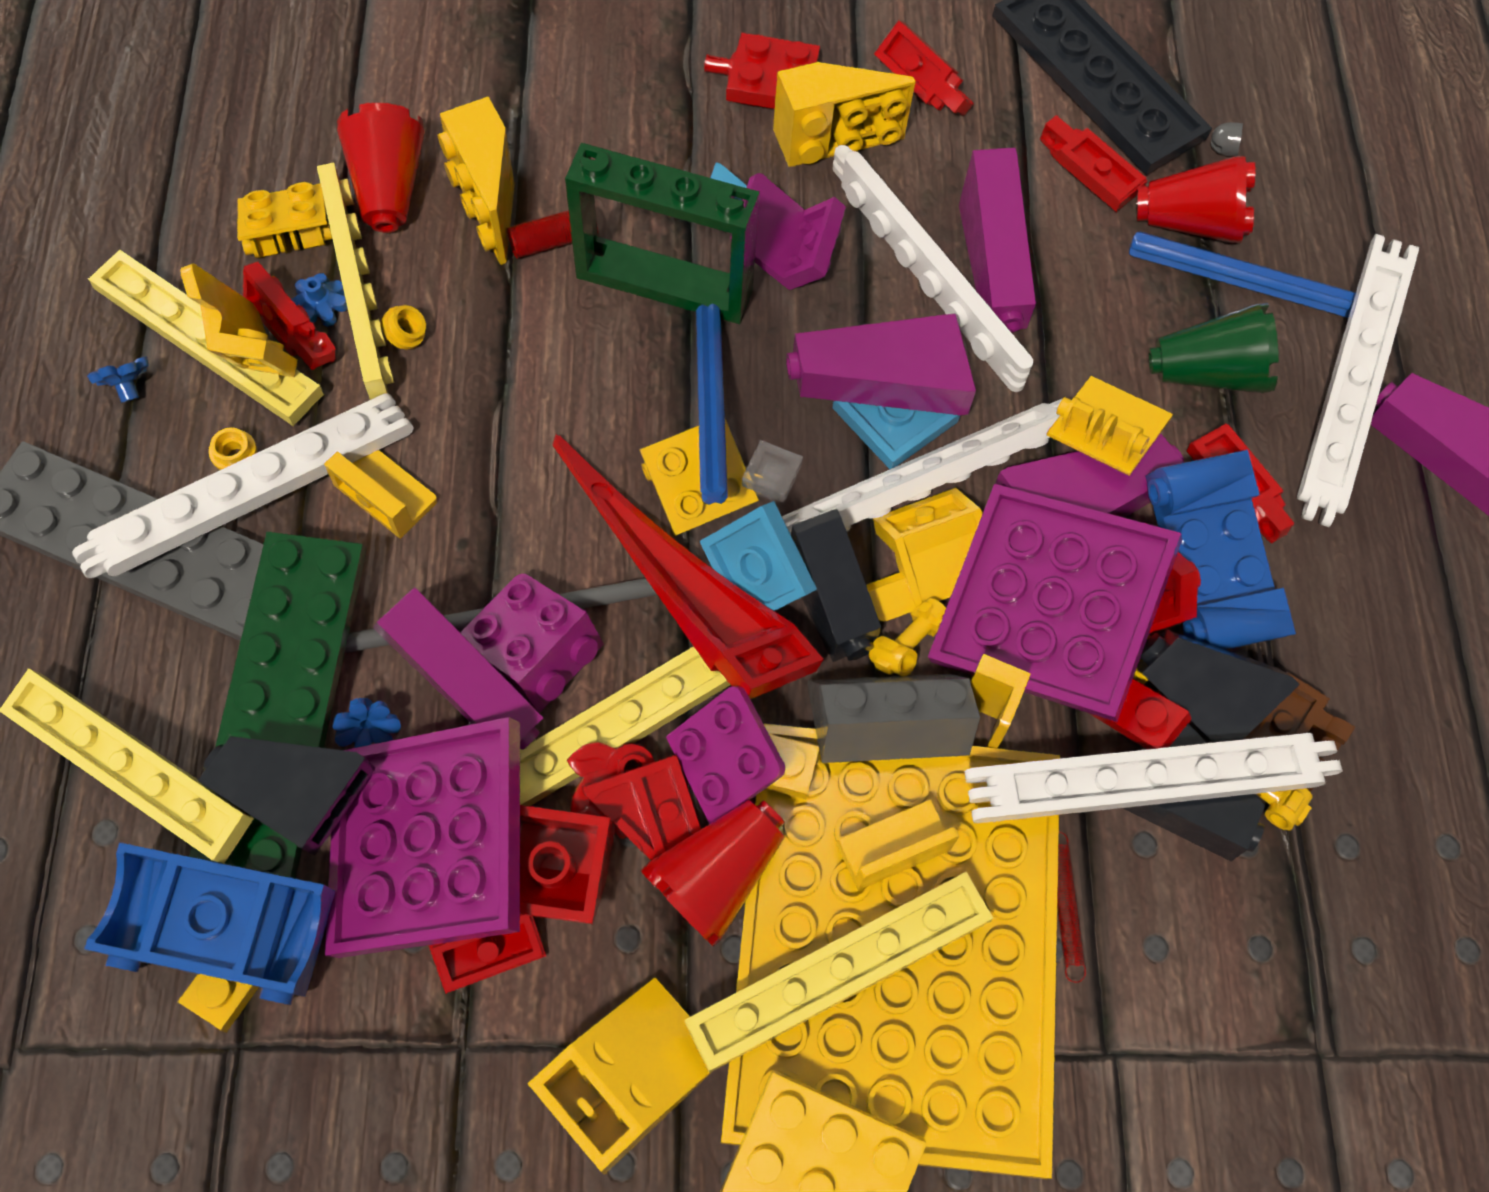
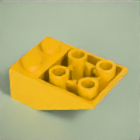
M821 62L778 71L773 130L788 166L792 167L804 163L811 164L821 159L833 157L836 147L840 145L848 146L852 151H858L878 145H889L904 139L915 87L914 77Z
M488 96L440 113L443 132L438 134V140L446 159H450V161L444 163L449 181L453 188L461 187L463 193L460 194V198L468 218L476 217L480 224L476 226L482 246L485 251L492 249L500 265L507 261L509 242L507 228L510 227L515 184L506 128Z
M656 977L571 1043L527 1083L604 1175L712 1073L708 1072L685 1025V1019L690 1016Z

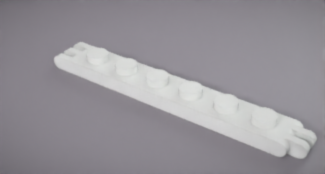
M845 145L836 147L832 169L842 181L841 187L845 191L850 204L862 211L870 221L875 234L883 237L892 247L899 263L911 270L919 280L924 293L928 297L934 298L945 311V314H956L959 329L970 341L976 356L986 361L1011 391H1021L1033 365V358L862 155L852 151Z
M1378 234L1374 235L1368 249L1297 495L1298 500L1305 502L1301 518L1312 521L1318 506L1322 507L1319 524L1326 527L1331 526L1336 512L1343 514L1348 506L1419 247L1410 244L1405 250L1403 258L1399 257L1402 242L1392 239L1387 251L1383 252L1381 250L1385 236Z
M389 393L382 394L93 529L87 535L88 541L75 547L72 554L77 563L81 564L80 568L87 578H94L105 572L109 576L120 575L328 475L324 463L337 451L350 462H355L410 435L414 427L407 418H404L405 414L401 408L395 406L396 402Z
M1062 399L1050 404H1039L782 516L784 523L791 535L792 525L838 509L845 529L848 531L851 528L850 525L866 518L882 517L891 511V507L904 501L923 499L930 495L932 489L945 483L964 481L971 476V472L986 465L995 466L1008 461L1013 453L1025 448L1041 447L1049 441L1048 438L1050 437L1047 436V432L1060 416L1056 414V411Z
M1312 733L975 767L965 770L964 773L967 783L987 782V787H978L968 791L970 803H991V807H983L971 811L974 823H986L1313 788L1326 783L1324 776L1336 775L1343 770L1339 760L1322 762L1319 760V757L1337 753L1335 741L1314 742Z

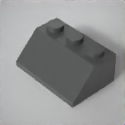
M933 674L905 677L887 676L808 680V693L822 763L970 756L980 715L969 678L953 674Z

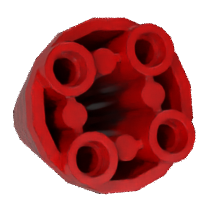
M1234 156L1149 181V186H1138L1137 221H1148V225L1228 243H1242L1243 236H1249L1253 232L1254 206H1246V193L1251 192V189L1255 186V162H1246L1245 156Z

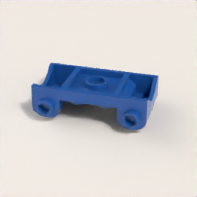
M1248 450L1160 467L1147 474L1145 477L1148 485V494L1154 508L1158 527L1182 534L1183 540L1178 552L1196 565L1201 577V585L1198 588L1197 617L1182 622L1184 636L1227 650L1295 635L1296 632L1284 588L1275 589L1252 499L1260 494Z
M119 843L116 852L117 870L112 896L100 923L88 937L85 950L107 954L108 958L105 966L138 972L141 962L261 987L260 999L291 1005L294 995L306 997L335 890L323 884Z

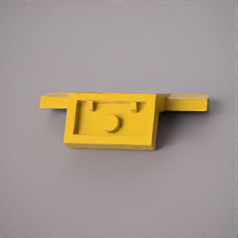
M194 263L181 267L180 272L187 297L201 306L207 349L210 352L242 369L295 377L298 360L283 351V344L268 340V335L264 329L259 312L251 301Z
M957 488L893 510L882 517L873 518L876 534L894 551L899 573L866 585L879 621H889L910 613L929 598L941 601L951 597L982 517L981 508Z

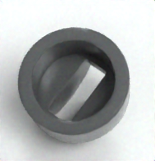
M1228 122L1216 127L1212 133V149L1223 156H1238L1243 123Z

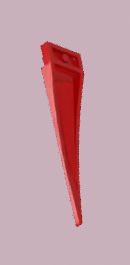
M555 434L552 446L710 671H720L731 686L743 687L749 698L752 699L818 670L824 659L792 622L737 587L673 539L616 490L561 436Z

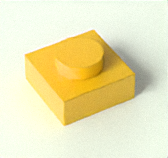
M771 734L770 737L785 764V773L766 789L807 799L819 746Z
M197 974L178 1002L219 1030L227 1033L259 987Z

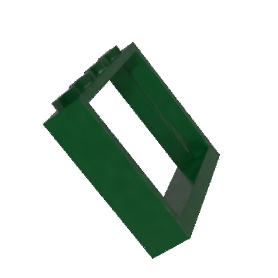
M580 143L565 177L576 278L694 312L701 305L710 306L713 303L720 308L722 320L741 324L753 291L760 191ZM594 195L732 233L730 273L598 237ZM734 197L748 200L746 208H744V201L734 199ZM595 252H599L604 255L603 257L595 255Z

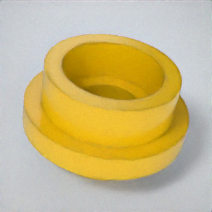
M402 305L390 308L383 315L381 327L385 337L391 344L400 349L409 350L417 347L423 341L426 321L416 308Z
M225 428L218 431L212 437L209 446L210 460L219 470L257 453V445L252 436L237 428ZM240 449L238 453L228 456L232 450Z

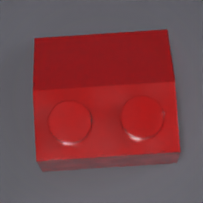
M520 805V914L594 924L607 880L615 826L610 817Z

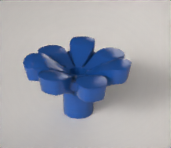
M319 273L314 277H309L306 280L300 279L296 282L295 290L299 295L291 300L296 305H301L305 309L310 322H313V324L317 317H320L324 326H332L337 322L333 311L343 312L347 310L341 281L329 282V278L325 274Z
M148 357L138 358L134 362L121 365L118 368L112 365L102 367L98 371L89 373L87 378L91 384L96 383L97 386H115L121 403L135 400L140 397L133 380H136L139 374L147 372L146 367L149 366Z
M356 698L350 701L349 712L338 713L333 723V729L336 730V744L344 747L355 742L354 748L372 745V742L377 744L392 741L391 733H397L401 728L397 715L390 714V709L385 702L377 701L373 703L368 698Z

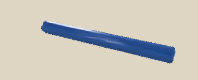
M1140 231L1136 232L1133 236L1129 248V255L1132 257L1349 318L1356 292Z
M712 303L710 306L701 305L696 310L700 491L702 493V501L708 505L714 502L722 504L728 498L720 308Z

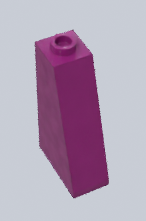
M1016 147L973 150L958 205L976 292L1012 333L1020 329H1027L1036 305Z
M955 313L796 333L793 352L786 354L788 376L790 380L797 379L800 397L951 415H967L976 392Z
M1413 373L1399 386L1390 382L1378 395L1376 406L1379 409L1374 413L1370 425L1489 516V407Z
M1160 433L1130 476L1077 451L1007 467L1000 471L995 484L1125 518L1151 503L1145 477L1147 474L1160 467L1185 462L1179 449L1171 445Z
M415 587L373 626L471 724L507 717L520 722L521 750H524L539 735L540 731L535 726L543 717Z

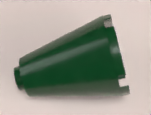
M1268 303L1255 304L1157 338L1156 347L1149 348L1150 373L1158 374L1160 382L1254 393L1275 391L1278 376L1269 377V366L1272 363H1279V350L1273 313L1265 314L1269 307Z

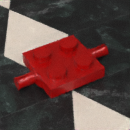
M741 32L737 50L731 58L707 54L704 72L728 75L726 101L775 109L777 72L818 62L820 46Z

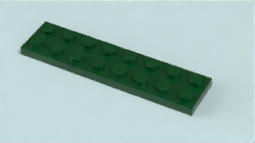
M266 532L215 748L221 744L224 745L230 736L324 748L367 552L363 544ZM254 818L224 864L296 879L302 848ZM191 846L189 857L216 862Z

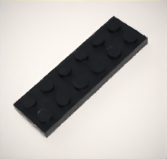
M1003 0L995 4L992 15L995 20L1146 175L1208 139L1212 127L1085 0Z

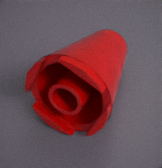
M390 103L360 104L358 113L348 116L347 109L340 114L337 120V132L364 223L372 226V229L377 232L390 233L396 231L399 226H402L407 221L425 135L423 119L418 115L416 121L410 117V109Z
M747 800L654 858L640 871L714 947L723 938L784 840L785 836L779 828L785 821L764 800L758 806Z

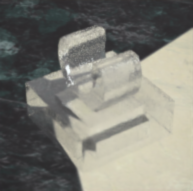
M760 440L742 477V486L756 491V495L774 501L776 499L785 503L802 466L803 456Z

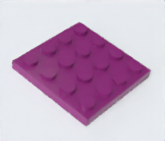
M994 483L928 654V659L932 663L974 676L982 655L985 654L1031 673L1024 690L1025 693L1117 722L1182 543V534Z
M507 717L343 750L359 753L372 763L376 769L331 832L328 887L335 890L326 926L325 955L343 958L520 932V722Z

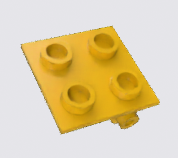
M300 182L291 185L287 190L271 193L266 190H257L246 194L244 198L238 199L237 238L239 241H242L245 255L254 254L255 258L278 254L274 234L276 235L281 252L286 253L284 232H289L295 251L300 250L296 230L299 231L304 249L326 245L325 240L333 239L329 222H327L321 183L312 185L308 182Z
M1090 376L1072 400L1066 397L1062 399L1056 411V414L1060 416L1048 430L1047 436L1130 476L1171 420L1173 414Z
M726 419L725 439L728 498L722 504L714 502L708 505L702 501V493L700 491L699 426L640 449L645 462L641 464L643 473L648 481L652 480L675 536L759 501Z

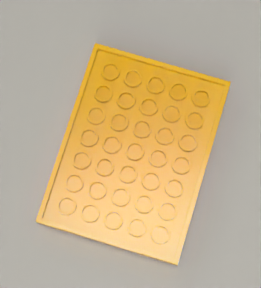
M764 724L769 736L772 734L819 746L816 729ZM972 746L970 756L822 763L819 750L807 799L767 789L756 795V806L764 800L785 821L779 828L785 838L745 901L736 993L964 872H967L993 919L990 923L729 1062L721 1144L740 1146L773 1069L924 1138L927 1144L918 1164L920 1166L1052 1179L1059 815L974 823L971 811L978 808L991 807V803H970L968 791L978 787H987V782L967 783L964 771L975 767L1060 759V755ZM931 799L945 830L955 827L960 836L952 849L858 891L836 845L837 840Z

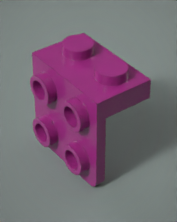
M762 173L751 176L746 188L760 191L755 263L788 290L825 277L831 265L830 259L836 239L841 232L840 225L846 206L836 197H832L804 210ZM742 199L744 201V208H746L748 200Z
M527 574L515 576L460 632L499 673L511 681L515 689L538 713L562 693L568 682L584 665H587L594 659L598 650L604 645L586 611Z
M732 686L726 689L666 736L674 754L678 757L680 766L709 824L747 800H750L755 805L753 797L773 784L785 773V764L747 692L740 686Z

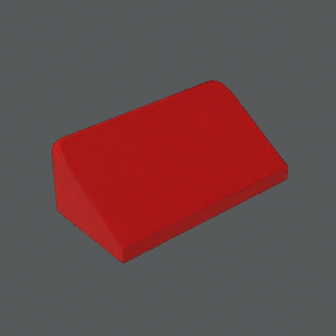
M520 914V932L428 945L445 994L546 957L534 916Z

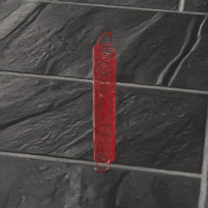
M1065 835L1067 845L1058 846H1066L1068 848L1058 850L1064 851L1058 853H1066L1058 855L1065 857L1058 858L1067 859L1058 860L1066 861L1058 862V864H1067L1058 865L1066 866L1059 867L1058 869H1067L1058 871L1067 872L1058 873H1066V875H1058V877H1068L1058 878L1067 879L1059 880L1058 882H1069L1058 883L1068 884L1058 887H1070L1058 888L1057 890H1069L1057 892H1070L1057 893V895L1069 894L1057 896V900H1070L1057 901V909H1059L1057 914H1059L1058 919L1061 922L1059 927H1061L1062 948H1065L1063 949V956L1066 957L1063 958L1065 959L1064 964H1066L1064 965L1066 967V974L1067 967H1070L1068 965H1084V959L1079 958L1083 957V951L1079 950L1082 949V946L1077 945L1081 944L1082 941L1080 937H1077L1081 934L1078 912L1074 911L1077 910V907L1072 906L1076 905L1077 902L1073 898L1075 897L1074 884L1070 883L1073 882V876L1070 875L1072 874V864L1068 860L1070 859L1068 838ZM1063 912H1072V913H1068V914H1060V913H1063ZM1084 965L1085 975H1084V977H1083L1080 981H1072V980H1070L1069 978H1068V980L1071 981V982H1075V983L1081 982V981L1085 978V976H1086V968H1085V965Z

